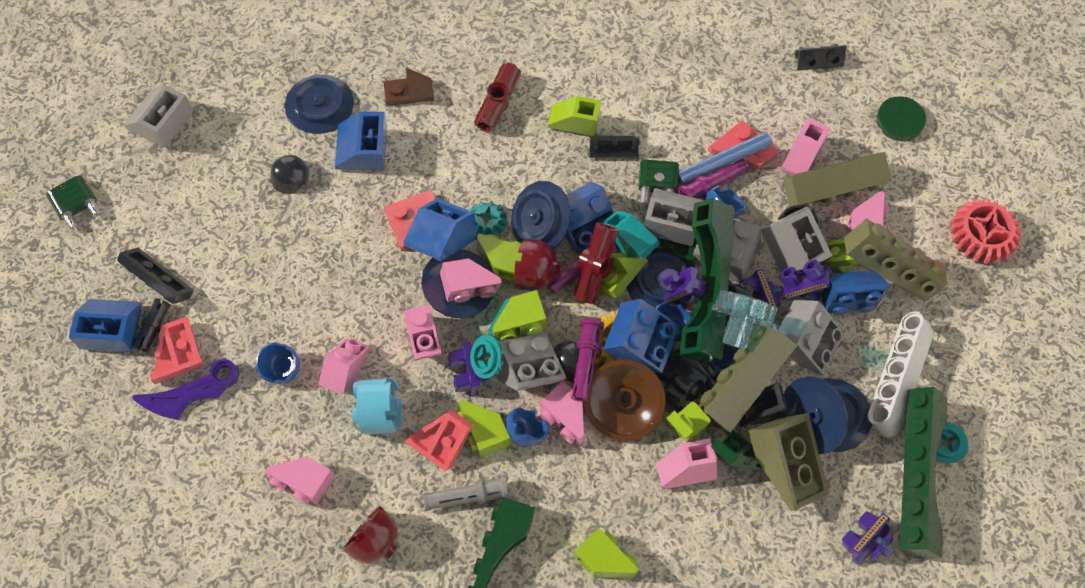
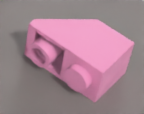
M808 117L781 170L792 175L809 171L822 149L831 128Z
M878 192L852 211L847 221L846 235L866 218L875 224H881L887 230V225L883 224V217H886L888 203L884 202L885 192Z
M470 259L445 262L440 271L447 302L455 301L461 303L477 296H481V298L492 297L498 293L502 283L500 277Z
M430 305L405 310L404 315L415 361L442 355Z
M345 338L325 356L319 385L344 394L354 384L370 350V346L362 344L357 339Z
M561 381L540 402V416L543 420L547 421L548 425L552 426L554 424L561 430V436L568 443L572 444L574 442L580 446L584 438L582 402L571 399L572 389L565 382Z
M710 438L683 443L656 463L662 490L717 479V460L714 450L711 448Z
M309 457L270 466L265 471L271 479L269 484L282 492L285 488L294 492L293 497L305 505L308 502L317 505L334 479L330 469Z

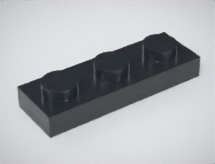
M139 247L119 253L117 261L129 272L145 282L148 287H151L163 296L166 301L175 304L191 298L194 291L191 287Z

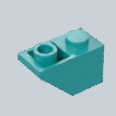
M617 210L602 222L619 230L615 242L618 252L643 259L649 256L652 250L660 244L658 239L632 214Z

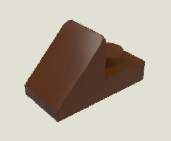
M406 68L407 78L383 81L387 106L434 100L432 79L412 69Z

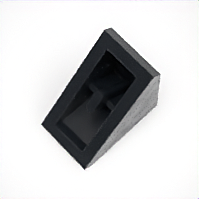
M777 382L764 388L740 419L741 427L768 423L783 417L788 408L781 383Z

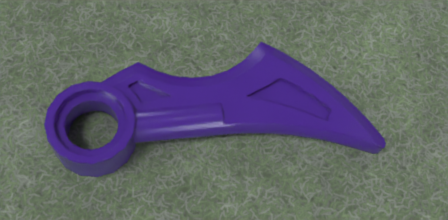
M221 359L211 366L209 375L171 390L151 394H136L132 398L152 413L179 420L183 411L191 403L204 398L218 399L228 387L233 386L238 381L239 370L232 361ZM222 368H230L231 375L225 380L218 379V372Z

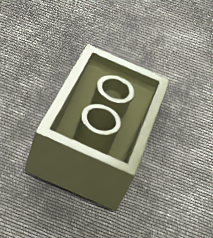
M809 414L783 416L749 430L755 458L790 511L802 508L829 494Z

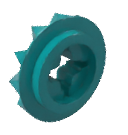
M491 200L486 203L480 201L478 205L472 206L471 211L474 212L476 236L478 234L498 236L505 230L507 226V213L503 210L501 204H494ZM490 212L491 220L484 226V221L481 217H485Z
M480 336L474 342L471 349L470 359L475 374L483 379H490L495 374H499V366L504 364L501 358L505 352L500 350L502 342L497 341L495 336ZM489 354L491 355L488 361L484 360Z
M947 422L941 437L944 441L952 439L954 441L948 446L949 450L946 447H939L936 454V461L945 463V465L959 462L968 451V439L963 430L957 425Z

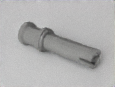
M502 475L500 479L485 482L480 479L475 482V485L423 493L426 511L477 501L479 504L484 505L487 501L502 499L503 497L509 499L505 475Z

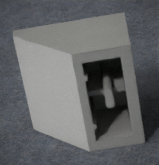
M164 85L152 89L123 126L166 148L192 114L193 110L185 94Z
M655 188L650 199L644 226L657 238L693 246L695 238L692 229L694 203L704 200Z
M808 207L761 228V233L781 274L785 268L794 267L798 271L804 269V265L808 261L817 259L818 262L832 257L815 218Z
M735 218L729 280L740 283L742 279H745L760 246L761 227ZM697 244L693 252V256H695L699 261H701L700 252Z
M794 300L779 328L781 333L797 345L788 359L819 375H824L845 333L819 301Z
M546 333L500 341L502 342L500 350L505 353L501 358L504 364L499 366L500 373L496 374L499 382L515 390H522L565 381L566 376Z

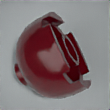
M528 238L522 241L518 252L522 253L521 261H515V284L521 290H543L552 283L554 277L559 276L560 261H557L555 251L547 243Z
M379 505L369 514L368 517L370 519L363 525L361 523L344 546L345 549L343 551L359 563H376L382 557L388 560L398 547L394 544L398 537L397 524L394 518Z

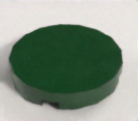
M895 96L888 98L881 104L876 114V123L883 130L882 133L886 137L895 141L905 142L921 134L926 124V114L923 107L915 100L908 97Z

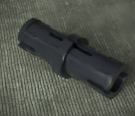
M154 299L147 317L141 321L142 327L135 342L132 344L135 349L140 350L143 348V352H149V348L157 332H160L161 323L171 306L168 302L163 300L160 303L161 299Z

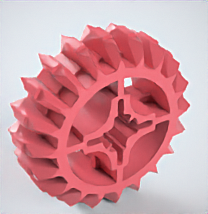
M988 197L982 202L977 198L972 203L969 201L965 203L952 218V226L949 233L954 235L951 242H959L956 250L964 249V257L969 256V254L972 255L973 262L981 258L983 265L989 261L995 264L999 260H1006L1010 254L1016 251V247L1021 241L1019 236L1022 229L1018 228L1020 220L1013 219L1015 212L1009 213L1006 211L1007 205L999 206L998 200L990 203Z

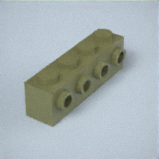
M885 152L783 177L789 206L804 205L809 208L814 206V201L822 200V204L836 201L837 195L844 193L845 197L861 194L860 189L868 187V191H874L884 188L883 183L892 181Z
M866 218L844 237L848 256L924 302L948 284L945 274L946 268L940 261L929 258L921 249L913 248L902 237L894 236L879 223L875 224Z
M762 323V325L757 326L752 331L751 339L745 347H741L735 353L734 361L718 375V382L711 390L705 392L700 400L701 404L699 407L702 411L728 432L734 429L797 347L796 344L772 325Z

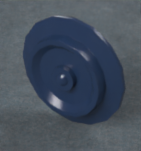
M318 74L305 77L294 84L287 93L284 107L286 116L294 127L306 133L322 134L334 131L338 128V124L350 117L354 106V99L351 89L344 81L334 76Z
M536 181L526 186L518 195L512 208L511 226L516 241L522 243L526 238L535 239L547 243L554 250L564 240L570 227L571 208L568 197L561 187L551 181Z
M655 248L649 256L645 257L647 263L626 287L632 300L642 299L656 308V306L664 302L662 297L667 293L659 285L658 277L660 273L666 269H674L679 273L689 267H694L693 263L691 265L686 264L664 248ZM692 296L687 303L675 300L669 304L671 306L682 305L686 309L694 301L695 297Z
M460 249L442 261L431 258L423 269L421 287L424 297L434 310L447 317L463 319L476 316L488 307L494 297L481 298V296H477L461 303L455 301L447 302L440 276L443 263L470 259L493 273L487 262L471 251Z
M807 376L793 381L784 393L788 409L783 416L809 414L819 455L831 453L841 445L847 433L848 414L844 400L836 388L822 378Z
M825 378L824 380L834 386L844 400L848 414L847 433L841 445L832 452H845L855 449L867 439L872 427V423L868 419V412L870 410L868 400L856 386L840 379Z

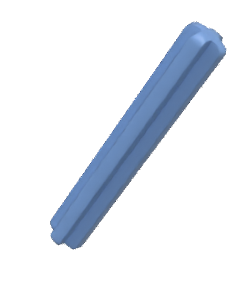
M764 132L680 170L679 177L683 184H687L699 176H705L771 146L772 140L769 134Z

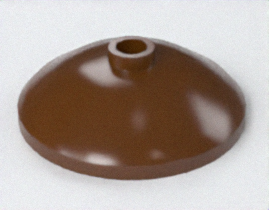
M618 359L602 365L592 374L589 400L587 402L584 401V407L592 425L603 435L615 440L631 441L646 436L658 425L664 414L666 396L661 380L652 369L635 360ZM629 393L632 397L631 401H624L622 394Z

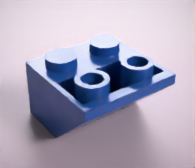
M359 111L338 124L335 156L336 170H385L387 143L385 112Z
M592 181L566 194L571 208L570 227L565 237L576 254H580L587 247L589 248L596 223H602L614 213L604 187Z
M436 198L418 209L404 239V246L436 260H445L477 239L474 212Z
M873 270L830 274V286L826 288V291L820 293L823 307L828 313L844 315L849 311L859 310L860 313H868L876 309L889 289V285L881 275Z
M88 299L74 313L69 338L79 349L132 352V344L135 341L142 303Z
M642 299L623 302L619 307L603 350L617 359L635 360L645 364L656 373H662L679 325Z

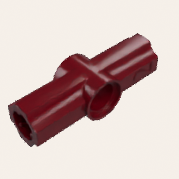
M509 62L502 64L494 82L487 88V96L474 120V125L483 132H494L503 112L509 106V99L521 76V70L515 64Z
M596 223L589 248L585 249L579 258L578 265L582 270L573 295L575 299L589 304L596 303L603 279L610 274L613 268L611 254L619 232L616 227L604 223Z

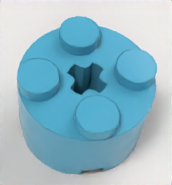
M396 378L368 379L354 382L353 393L356 398L357 407L352 409V419L354 424H359L360 432L364 435L398 432L397 427H401L402 403L401 399H397L395 391H400Z

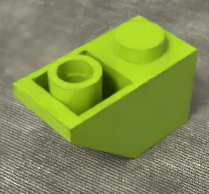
M575 96L552 105L548 128L595 136L600 117L601 100Z
M478 234V250L491 267L493 274L500 277L501 280L515 283V261H521L522 253L518 252L521 243L517 241H504L491 234Z
M537 290L510 298L492 328L493 336H495L497 341L514 339L525 334L528 336L536 335L542 332L543 329H546V316Z
M464 400L458 402L460 412H457V414L474 425L470 436L467 437L472 452L477 451L479 457L482 458L510 446V437L499 413Z
M600 528L593 532L574 551L573 557L594 578L633 579L639 571L636 559L627 551L623 553L616 546L618 542L615 537L608 531L603 532Z

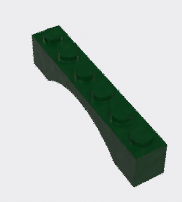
M715 198L694 203L692 229L701 257L702 280L706 282L703 295L699 297L693 315L682 328L680 355L701 363L718 361L723 358L735 208Z
M935 387L908 389L900 550L915 559H942L943 529L936 499L935 466L939 440L947 424L948 398Z
M505 497L502 498L500 505L495 504L491 515V520L495 522L492 531H486L482 542V547L486 548L483 558H477L474 565L473 574L477 575L474 585H468L467 588H487L502 560L515 547L527 540L535 515L534 506Z

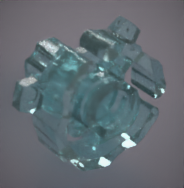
M720 290L712 310L730 317L722 343L746 350L753 325L773 330L777 329V325L773 323L777 307L749 296Z

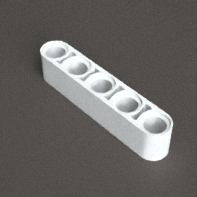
M916 311L906 314L900 322L868 412L869 421L882 436L887 438L896 436L903 427L907 412L908 389L916 388L934 335L932 327L923 315Z

